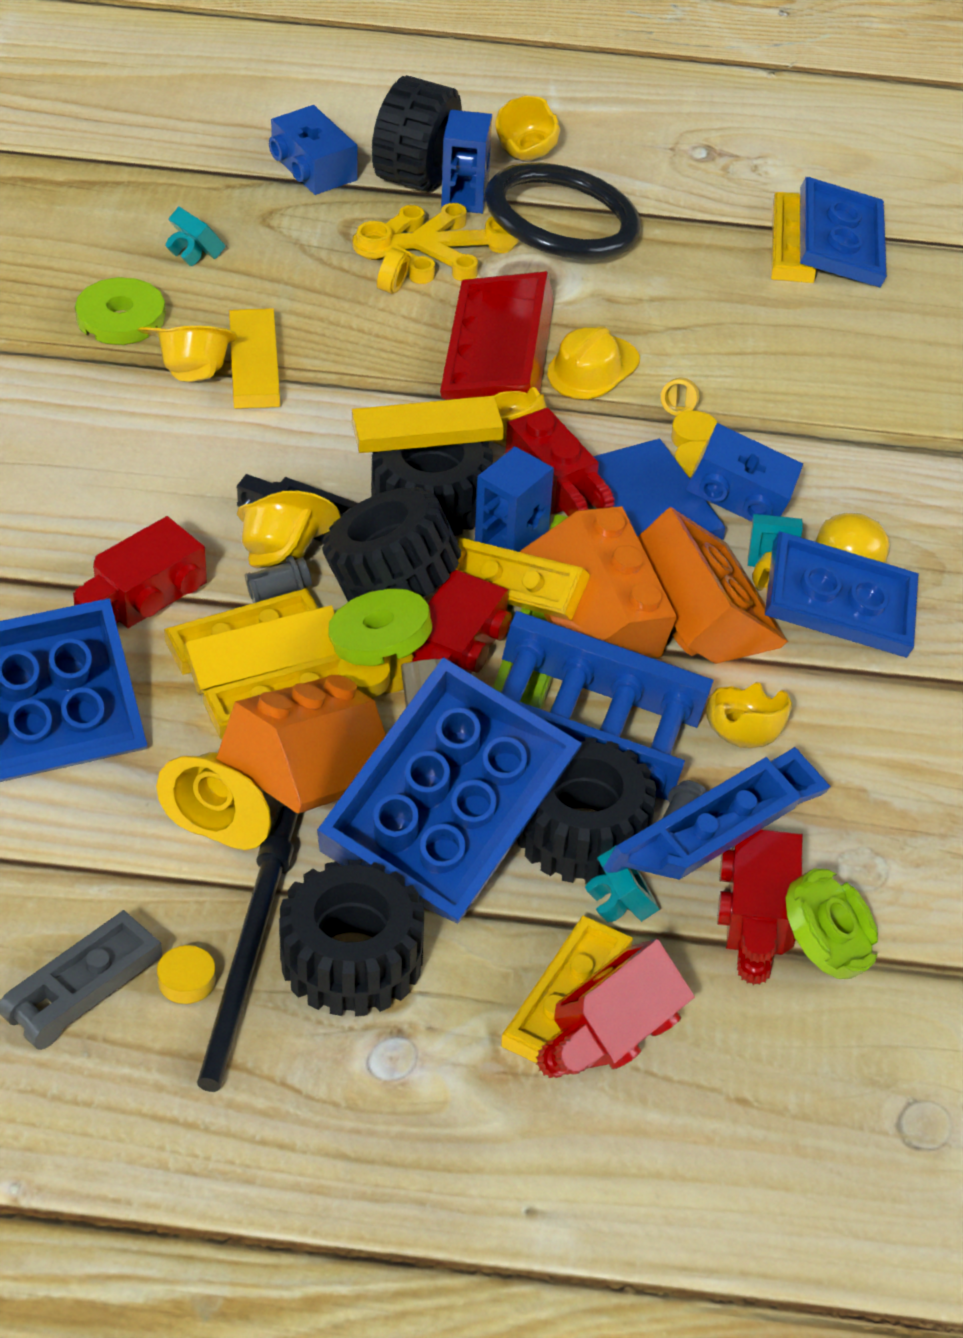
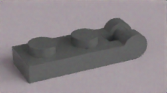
M123 910L8 991L0 1000V1015L11 1025H21L24 1028V1037L36 1049H45L57 1040L63 1028L162 957L161 942ZM47 998L51 1004L40 1011L36 1005Z

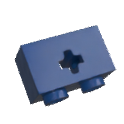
M315 105L271 119L272 137L269 138V149L276 161H280L293 174L294 178L298 182H302L314 195L357 181L358 145Z
M450 110L443 138L441 208L448 203H459L465 206L467 212L483 214L486 201L485 191L489 182L492 114Z
M716 423L697 460L686 491L751 522L753 514L781 517L792 497L803 463Z
M514 446L479 474L477 478L474 541L520 552V550L548 532L554 468Z

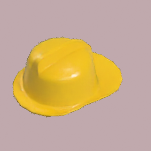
M181 326L169 329L140 327L137 330L144 334L159 337L165 367L172 376L182 382H194L211 378L216 371L221 369L224 363L228 343L235 341L237 338L235 332L214 326Z
M604 326L582 327L574 329L564 337L560 343L558 353L548 365L547 378L552 388L561 395L573 399L589 400L603 396L632 374L639 366L640 355L633 345L624 339L612 336L611 331Z
M281 491L270 494L253 503L238 507L237 516L244 522L242 544L249 551V565L254 568L286 563V557L293 556L294 559L302 558L313 539L329 532L330 526L341 518L338 508L329 500L316 494L302 491Z
M208 752L200 756H180L170 760L161 769L156 784L158 800L166 815L179 827L231 848L241 850L257 848L268 838L271 817L270 809L263 793L250 778L217 760L218 753Z

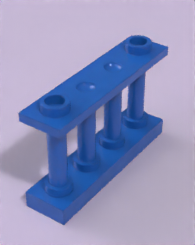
M516 611L510 624L502 660L513 663V666L501 693L579 742H584L585 737L597 738L596 743L606 744L607 741L619 744L618 750L622 752L630 750L638 756L637 764H646L651 771L650 780H654L656 786L655 796L669 801V792L671 788L677 785L685 760L670 755L682 723L695 728L698 727L714 680ZM533 671L562 680L550 712L520 702ZM582 688L612 698L600 730L570 720ZM632 705L662 716L650 748L620 737Z

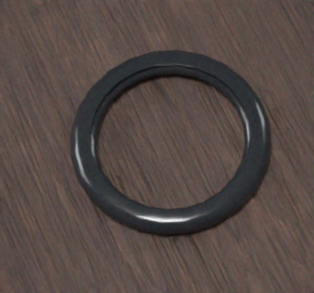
M544 162L521 163L498 171L487 184L485 191L487 207L496 223L521 242L543 252L572 259L603 260L619 256L628 251L640 237L641 220L637 209L630 199L616 187L585 171ZM525 183H551L577 189L591 195L612 210L620 220V230L612 236L600 239H579L551 233L533 225L515 212L506 200L507 191L516 185Z

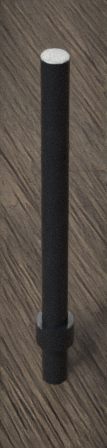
M287 806L277 808L270 834L260 845L256 859L260 869L197 1080V1085L205 1091L216 1092L221 1087L280 876L288 870L294 851L290 841L298 814Z

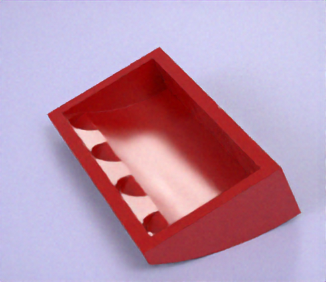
M548 271L464 279L461 281L440 388L442 399L452 400L494 396L499 392L508 391L528 393L531 387L537 388L540 393L554 302Z

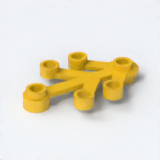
M448 203L441 208L439 214L425 224V212L416 205L402 207L399 210V214L387 223L380 221L364 222L358 226L357 232L352 239V246L356 253L369 260L384 258L392 247L407 252L410 256L409 279L417 284H427L433 281L435 277L434 260L426 256H416L405 249L414 248L451 266L453 278L462 281L477 277L478 260L473 255L462 254L450 248L451 246L488 245L493 252L508 253L513 250L519 240L507 233L496 223L492 216L485 222V229L459 230L466 225L467 210L462 204Z

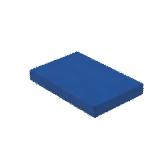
M805 177L800 187V263L881 288L887 277L884 201L818 179Z
M660 438L593 456L599 462L598 475L611 489L615 499L613 507H623L637 537L669 507H672L713 535L724 540L725 526L705 499L686 491L690 479Z
M779 531L772 546L765 615L907 658L914 648L919 573Z

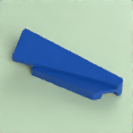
M796 747L772 761L765 757L617 845L603 869L608 873H613L631 868L680 880L792 811L798 804L825 794L831 786Z

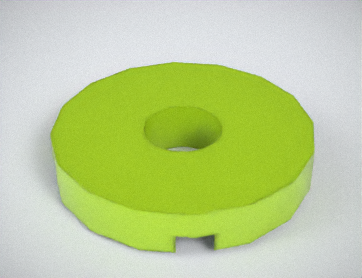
M116 277L100 280L86 287L78 295L75 304L76 321L79 329L84 334L87 331L94 334L95 340L105 344L126 345L140 342L148 338L149 335L137 331L138 328H161L166 315L165 301L161 292L152 284L136 278ZM125 310L126 312L118 313L115 311Z
M389 588L368 592L351 599L336 611L329 621L328 635L340 659L355 665L376 666L384 664L383 657L393 654L397 655V659L407 657L426 642L432 632L429 605L421 595L405 589Z
M814 868L789 885L785 898L788 921L794 937L804 953L821 971L836 979H852L868 970L876 961L877 954H872V945L878 942L877 927L870 909L853 886L848 882L840 885L836 880L832 879L837 874L828 869Z

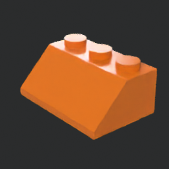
M622 506L576 511L520 550L521 553L582 567L591 575L572 621L544 614L547 622L650 658L662 657L677 616Z
M669 507L638 536L677 616L674 623L677 631L673 634V637L687 654L695 656L698 653L713 663L718 664L780 649L788 642L774 618L765 615L766 605L726 542L672 507Z
M329 675L325 678L298 683L291 687L264 692L261 695L235 701L216 759L229 768L237 770L250 778L257 787L299 814L339 800L386 734L375 700L359 691L356 683L351 679L341 675Z

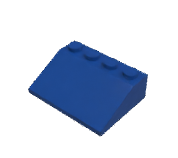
M110 598L0 621V782L147 749L148 746Z
M443 657L317 829L319 850L342 866L349 865V860H361L362 866L370 867L375 862L384 865L385 873L387 874L394 871L405 877V886H414L419 894L418 903H423V908L458 924L575 757L582 743Z

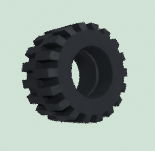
M408 75L400 77L393 84L380 107L373 132L372 163L373 168H375V174L378 177L427 192L432 191L433 188L438 186L442 180L443 138L450 110L462 111L461 98L455 88Z
M489 441L372 452L371 497L397 488H423L424 491L429 490L434 493L455 536L461 535L463 529L472 530L475 527L477 478L479 474L493 464V452L489 448Z
M406 487L397 488L361 501L343 513L342 517L330 526V531L324 536L322 541L324 544L322 547L323 554L348 602L368 592L389 588L405 589L422 597L427 596L435 591V588L448 580L449 574L456 570L459 564L458 559L461 557L459 544L438 499L431 491H424L423 488L418 487L410 489Z
M585 737L584 742H581V748L517 839L519 848H525V857L530 863L540 862V871L549 876L556 872L562 875V881L573 883L574 878L584 879L585 884H587L596 876L606 875L597 857L651 826L653 823L656 786L655 781L650 780L651 771L646 764H637L638 756L630 750L625 752L618 750L619 744L611 741L601 744L596 743L597 738ZM574 808H587L595 810V812H584Z
M349 860V865L339 866L337 861L326 863L324 871L318 872L313 868L303 874L304 883L294 882L288 889V898L282 900L279 918L280 961L285 981H291V991L298 998L307 995L308 1005L317 1010L324 1005L330 1007V1014L342 1016L344 1010H351L355 1012V1017L368 1015V1008L376 1007L381 1012L391 1007V998L401 1001L409 994V984L416 985L420 977V968L423 966L424 908L423 903H418L419 894L414 886H405V877L396 871L390 874L385 873L384 865L373 862L370 867L362 866L361 860ZM343 933H361L372 938L360 942H343L332 937Z

